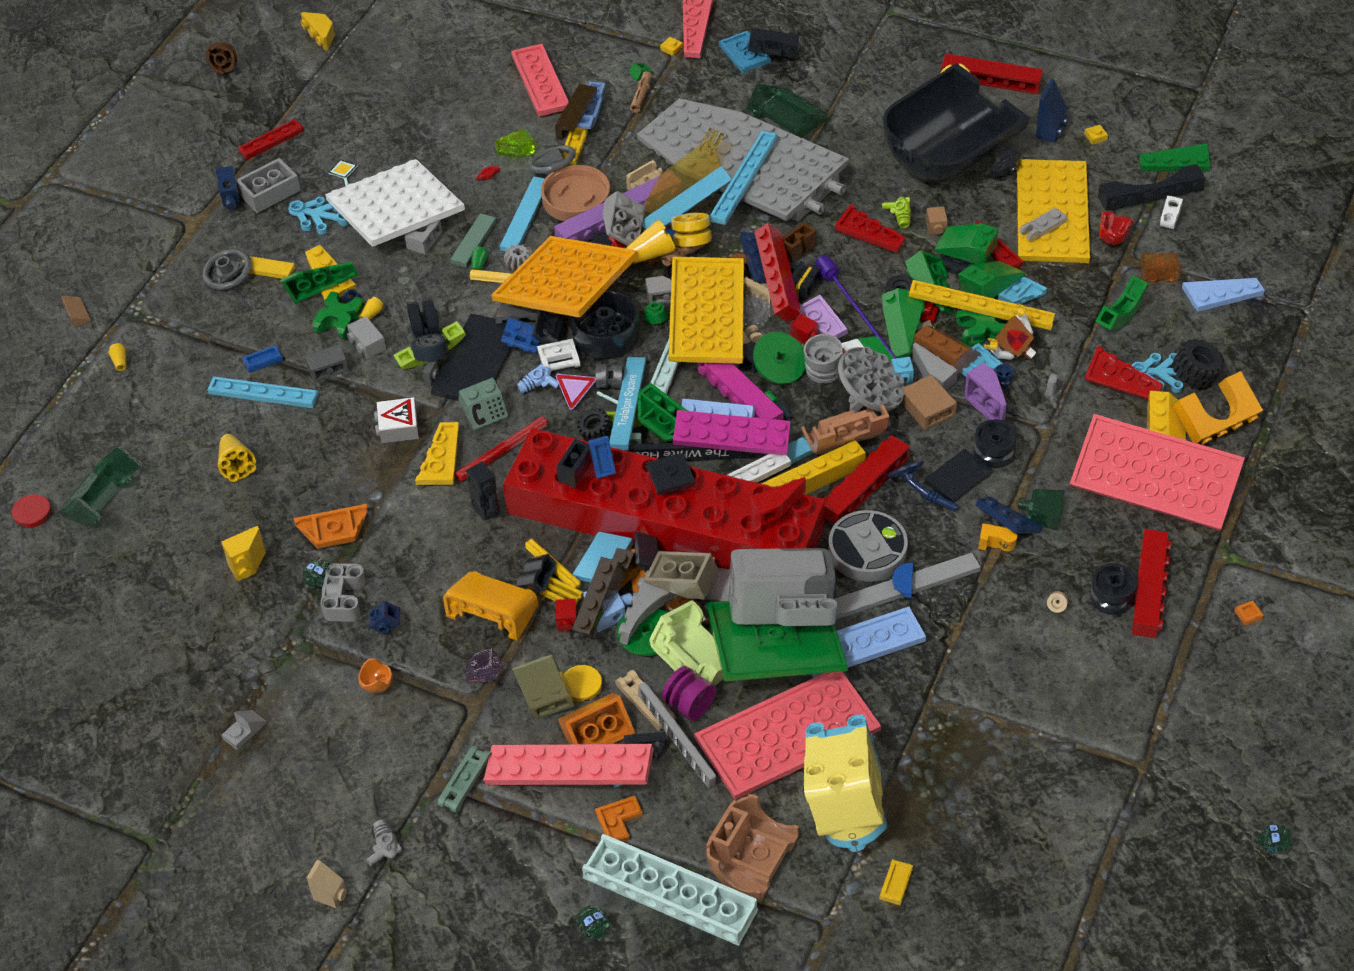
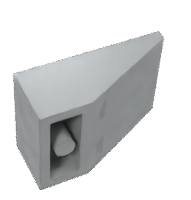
M619 191L606 198L602 214L607 235L626 246L630 245L640 235L645 206Z

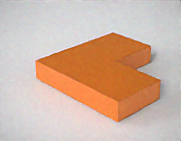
M635 796L595 808V813L603 833L622 842L629 840L624 822L642 817V811Z

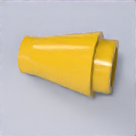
M376 297L368 299L359 319L366 316L371 320L383 310L384 304Z
M120 343L111 345L108 351L117 371H123L127 368V350Z

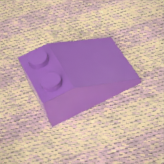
M982 363L967 372L964 398L988 420L999 419L1005 421L1006 402L997 374L992 368Z

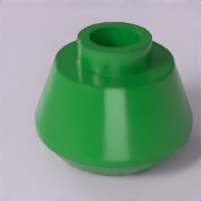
M652 302L647 305L643 317L646 322L652 325H659L666 321L668 312L662 303Z

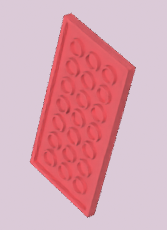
M1094 414L1071 478L1070 486L1221 531L1245 457Z
M831 672L823 673L696 732L694 737L730 794L736 800L804 767L806 750L805 730L810 724L822 723L825 730L847 726V721L850 717L861 714L866 717L872 735L881 731V725L844 673Z

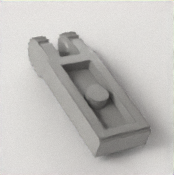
M1055 207L1033 221L1025 223L1019 231L1022 235L1028 233L1027 239L1032 241L1066 223L1067 216Z

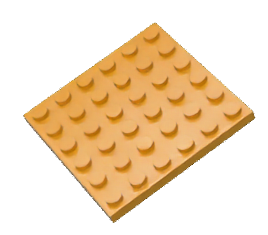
M550 236L491 295L492 300L580 318L638 257L636 250Z

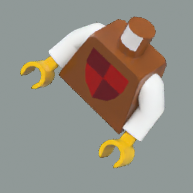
M1018 303L1019 310L1012 309V312L1017 314V317L1014 315L1010 318L994 339L988 338L990 344L984 345V348L989 349L998 359L1012 360L1017 359L1023 354L1030 360L1036 353L1029 346L1034 336L1032 335L1033 331L1024 305Z

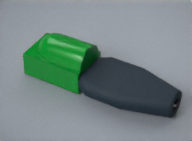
M770 390L766 391L764 394L783 411V419L791 421L792 415L788 407L783 402H780Z

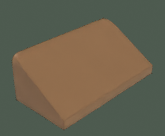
M61 296L74 327L91 322L80 297Z

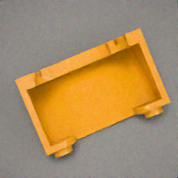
M475 571L468 572L449 588L443 596L446 617L456 619L458 614L463 617L465 612L497 622L498 628L501 630L503 628L509 631L508 638L516 641L520 638L538 607L537 596L532 590L523 589L481 575Z

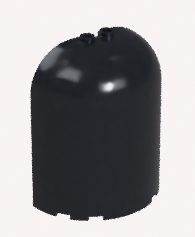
M956 63L890 105L884 113L883 131L892 155L906 171L924 180L943 181L960 174L1020 134L1027 127L1030 117L1006 99L1000 102V108L984 98L979 94L981 81Z

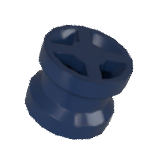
M1000 364L995 368V373L1001 387H1008L1013 381L1014 370L1008 364Z

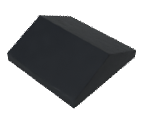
M636 532L634 533L636 565L647 572L658 551H660L657 537Z

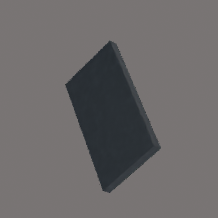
M471 313L463 327L466 335L452 348L431 388V395L459 401L460 390L490 378L496 381L512 347L501 342L507 321L502 320V323L496 324L495 318Z

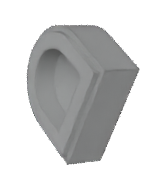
M1051 373L1048 379L1047 396L1052 397L1055 393L1059 381V376Z

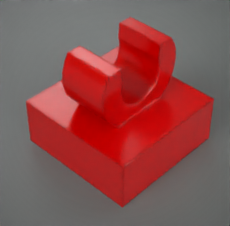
M925 301L924 313H921L919 319L922 323L930 320L931 324H934L938 307L932 306L933 302Z

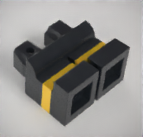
M800 261L798 265L790 263L797 297L806 301L820 281L821 267L814 265L812 268L807 267L803 261Z

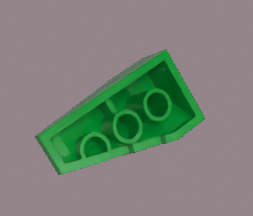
M921 250L905 261L907 272L914 280L950 288V285L946 284L948 273L942 258ZM935 303L942 312L950 315L955 313L954 307Z
M353 262L299 271L280 281L294 304L354 278L359 273Z

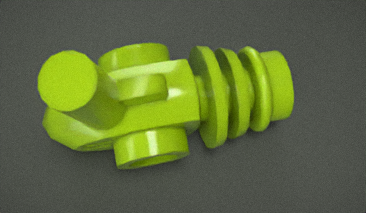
M899 197L896 202L882 203L883 209H890V212L895 214L900 228L906 229L910 226L911 209L909 197Z

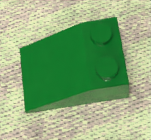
M985 224L948 226L934 252L974 264L987 263L997 244L998 228Z
M995 261L970 265L959 273L958 276L963 292L994 298L1025 276V272L1004 262Z

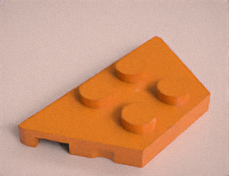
M367 504L297 517L294 518V523L317 549L354 542L368 513Z

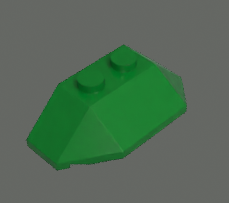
M649 383L638 392V421L663 441H673L677 410H688L655 385Z

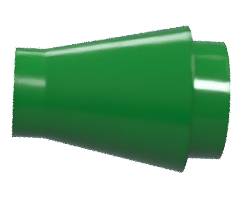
M475 247L471 252V270H482L489 257L488 251L484 247Z

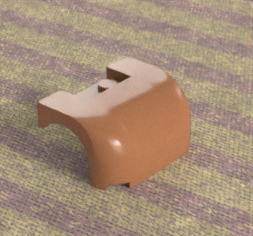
M884 404L880 406L882 415L878 417L874 410L870 408L857 413L851 410L819 421L818 429L813 427L812 434H808L804 426L801 427V430L812 452L816 455H823L856 440L858 443L879 436L887 429L889 415Z
M748 794L747 797L740 798L737 801L733 800L707 842L708 864L715 877L723 885L756 898L757 902L761 903L770 888L771 878L787 851L791 852L800 836L799 826L784 825L771 819L762 810L759 796Z

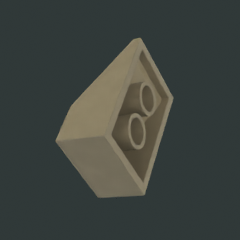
M658 551L644 581L647 584L685 598L705 599L718 572V568L711 553Z

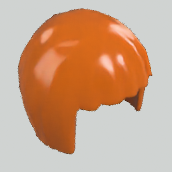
M372 658L362 665L358 680L360 686L365 691L381 693L386 691L392 684L393 674L387 665L378 659Z

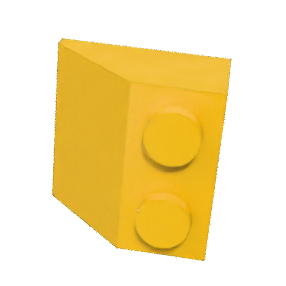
M258 526L221 542L228 566L237 582L254 575L266 553Z

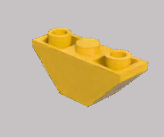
M302 12V20L300 22L303 29H306L309 35L315 38L319 46H322L325 51L328 50L335 36L333 22L325 14Z

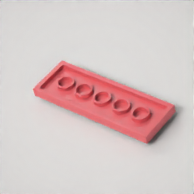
M543 44L511 51L514 63L538 117L564 111L569 101Z

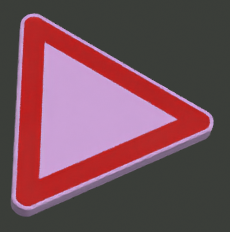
M566 374L556 375L570 410H574L596 382L595 377Z

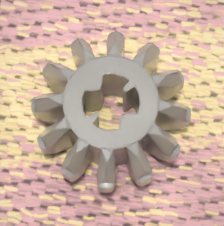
M517 243L516 246L511 245L510 248L506 249L504 262L507 268L512 269L514 272L533 252L525 244L519 245Z

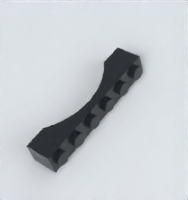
M1198 164L1181 167L1171 177L1153 184L1133 185L1117 181L1100 184L1098 199L1105 211L1165 199L1167 196L1174 197L1198 192L1204 188L1205 176Z

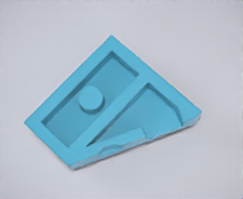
M1023 276L998 294V300L1022 304L1045 295L1047 288Z

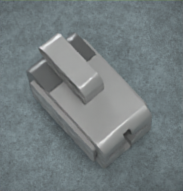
M823 548L734 550L731 553L728 596L732 621L737 624H780L783 626H822L834 624L836 622L837 602L833 599L835 571L830 551Z

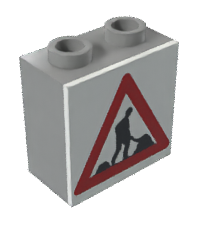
M414 398L377 402V411H374L375 422H378V425H375L376 436L381 438V443L419 439Z

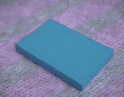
M748 31L719 41L721 49L742 73L771 63L769 55L748 51L750 35Z

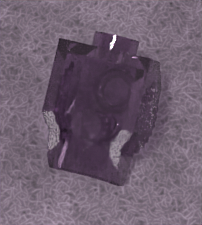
M493 648L475 653L467 661V674L465 678L467 683L489 682L495 680L501 673L502 660Z

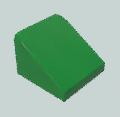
M635 62L629 70V74L636 81L641 80L643 72L647 71L652 75L654 72L646 64Z

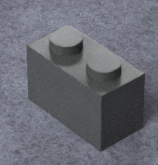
M340 345L305 355L307 369L314 383L349 372L346 358Z

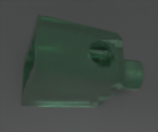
M1034 489L1031 499L1019 498L1018 509L1029 511L1028 518L1043 525V527L1058 531L1065 490Z

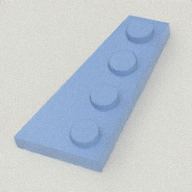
M1257 278L1183 282L1182 289L1197 312L1264 295V288Z
M682 399V407L692 412L754 417L755 406Z

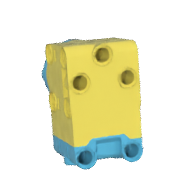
M859 714L850 717L847 721V726L825 730L822 723H813L805 730L804 792L815 821L818 836L826 835L827 840L831 844L848 848L852 852L864 849L867 844L874 841L887 828L882 808L881 766L866 717Z

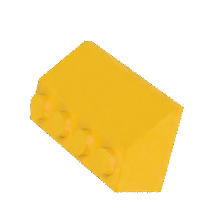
M1150 391L1147 404V429L1186 440V430L1172 407L1178 399L1171 393Z

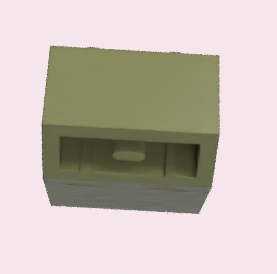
M552 654L513 668L529 709L536 720L574 707L570 686Z

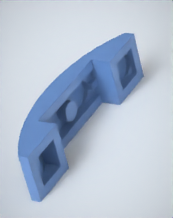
M589 81L588 85L597 87V92L577 128L592 129L595 125L604 97L605 83Z

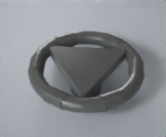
M566 145L551 147L532 157L528 167L534 173H552L572 162L576 152L572 147ZM560 152H566L569 154L567 158L563 160V157Z
M238 249L221 251L206 262L202 273L203 280L212 289L228 290L234 288L248 277L252 266L251 259L244 251ZM228 256H239L244 262L230 261ZM214 263L216 265L218 283L209 278V272ZM240 271H242L241 275L238 278L229 281L234 276H236Z

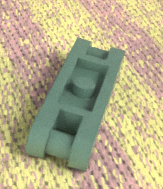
M471 746L440 795L437 805L443 808L448 807L452 812L458 813L465 798L488 764V759L492 752L487 750L481 751L479 747ZM451 795L455 796L454 800L449 799Z

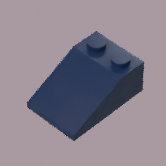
M1051 78L1040 98L1036 138L1055 143L1057 138L1062 136L1063 127L1067 126L1069 117H1067V107L1055 80Z

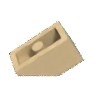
M317 860L307 876L313 900L337 908L340 901L342 902L347 894L344 880L324 863Z

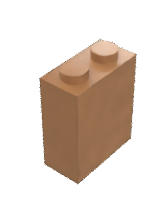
M932 375L921 378L919 381L901 389L904 393L901 404L924 430L956 416V401Z

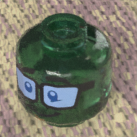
M322 558L312 559L303 571L305 583L311 588L323 587L326 570L327 572L330 570L328 568L330 564Z
M1283 824L1265 825L1262 833H1258L1259 846H1263L1267 853L1286 852L1288 847L1292 846L1290 829H1286Z
M589 905L578 913L576 923L585 938H595L597 940L606 934L609 921L600 907Z

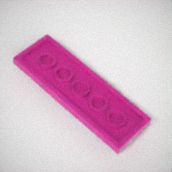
M677 410L673 445L787 456L790 421Z

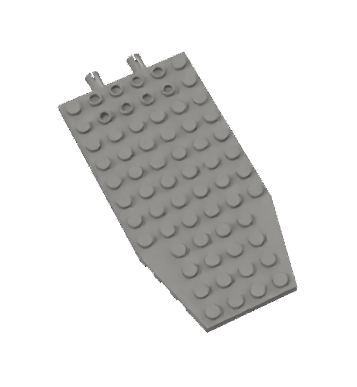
M679 98L637 134L640 142L649 149L655 150L659 157L665 158L669 165H674L678 172L698 181L721 166L733 179L761 131L778 134L777 141L741 201L785 221L791 218L799 222L811 210L822 214L825 210V204L820 203V201L831 191L842 195L846 190V185L839 182V173L849 164V158L743 112ZM729 183L719 189V191L725 192Z

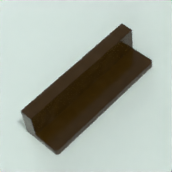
M579 83L555 125L557 139L563 140L567 131H575L594 98L597 87Z

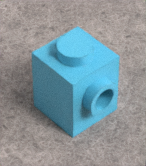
M910 357L892 359L891 363L894 367V374H899L903 377L904 386L913 384L914 370Z

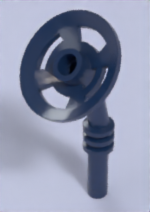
M923 461L887 474L888 477L892 478L903 477V480H906L907 484L924 496L925 500H929L933 504L938 503L954 512L958 510L959 505L941 497L935 491L927 490L913 478L915 477L913 473L924 464Z

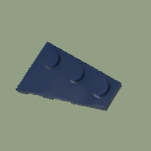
M993 497L978 498L976 502L977 507L1015 534L1041 533L1043 525L999 503Z

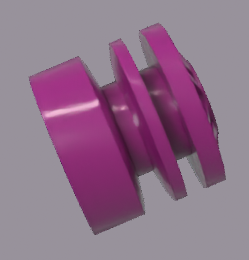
M683 666L676 670L668 679L661 698L671 708L678 709L682 716L690 721H695L712 704L716 695V686L707 679L700 678L699 674L690 667Z

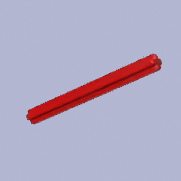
M544 416L539 417L455 473L456 478L460 482L467 479V469L482 461L487 466L525 441L531 428L541 430L548 425L547 419Z

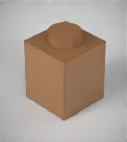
M944 206L927 208L926 224L929 235L944 234L947 228Z

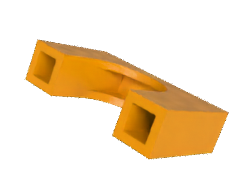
M1241 371L1225 378L1218 384L1230 406L1228 419L1219 420L1208 415L1195 393L1179 399L1172 405L1193 443L1198 444L1201 442L1204 445L1213 440L1212 437L1215 435L1219 438L1228 433V429L1236 430L1243 426V422L1248 421V423H1251L1259 418L1258 414L1263 409Z

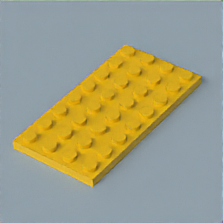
M1020 159L1019 169L1017 170L1018 256L1023 261L1089 263L1086 161ZM1055 207L1067 216L1066 223L1032 241L1027 239L1028 233L1022 235L1019 231L1025 223L1033 221Z
M672 258L668 362L743 363L744 258Z

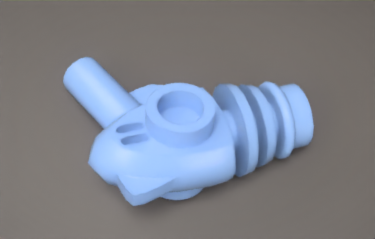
M540 364L536 369L529 372L528 376L526 375L522 381L520 380L517 387L521 393L531 390V388L535 389V386L539 387L542 385V387H546L550 384L558 389L560 385L556 379L550 376L551 369Z

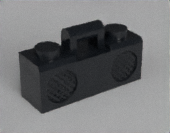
M751 28L748 51L796 58L799 35Z
M482 461L467 469L466 474L472 508L482 520L486 521L499 514L500 507L496 494L495 475Z

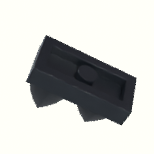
M666 732L624 735V744H652L654 748L652 756L655 759H659L665 749Z

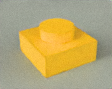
M669 37L660 45L661 51L672 56L683 48V42Z
M1101 125L1085 129L1084 134L1092 145L1108 139V134Z

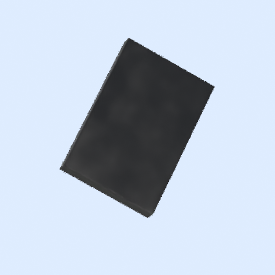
M963 449L927 476L924 483L943 498L955 503L989 477L993 469L968 450Z

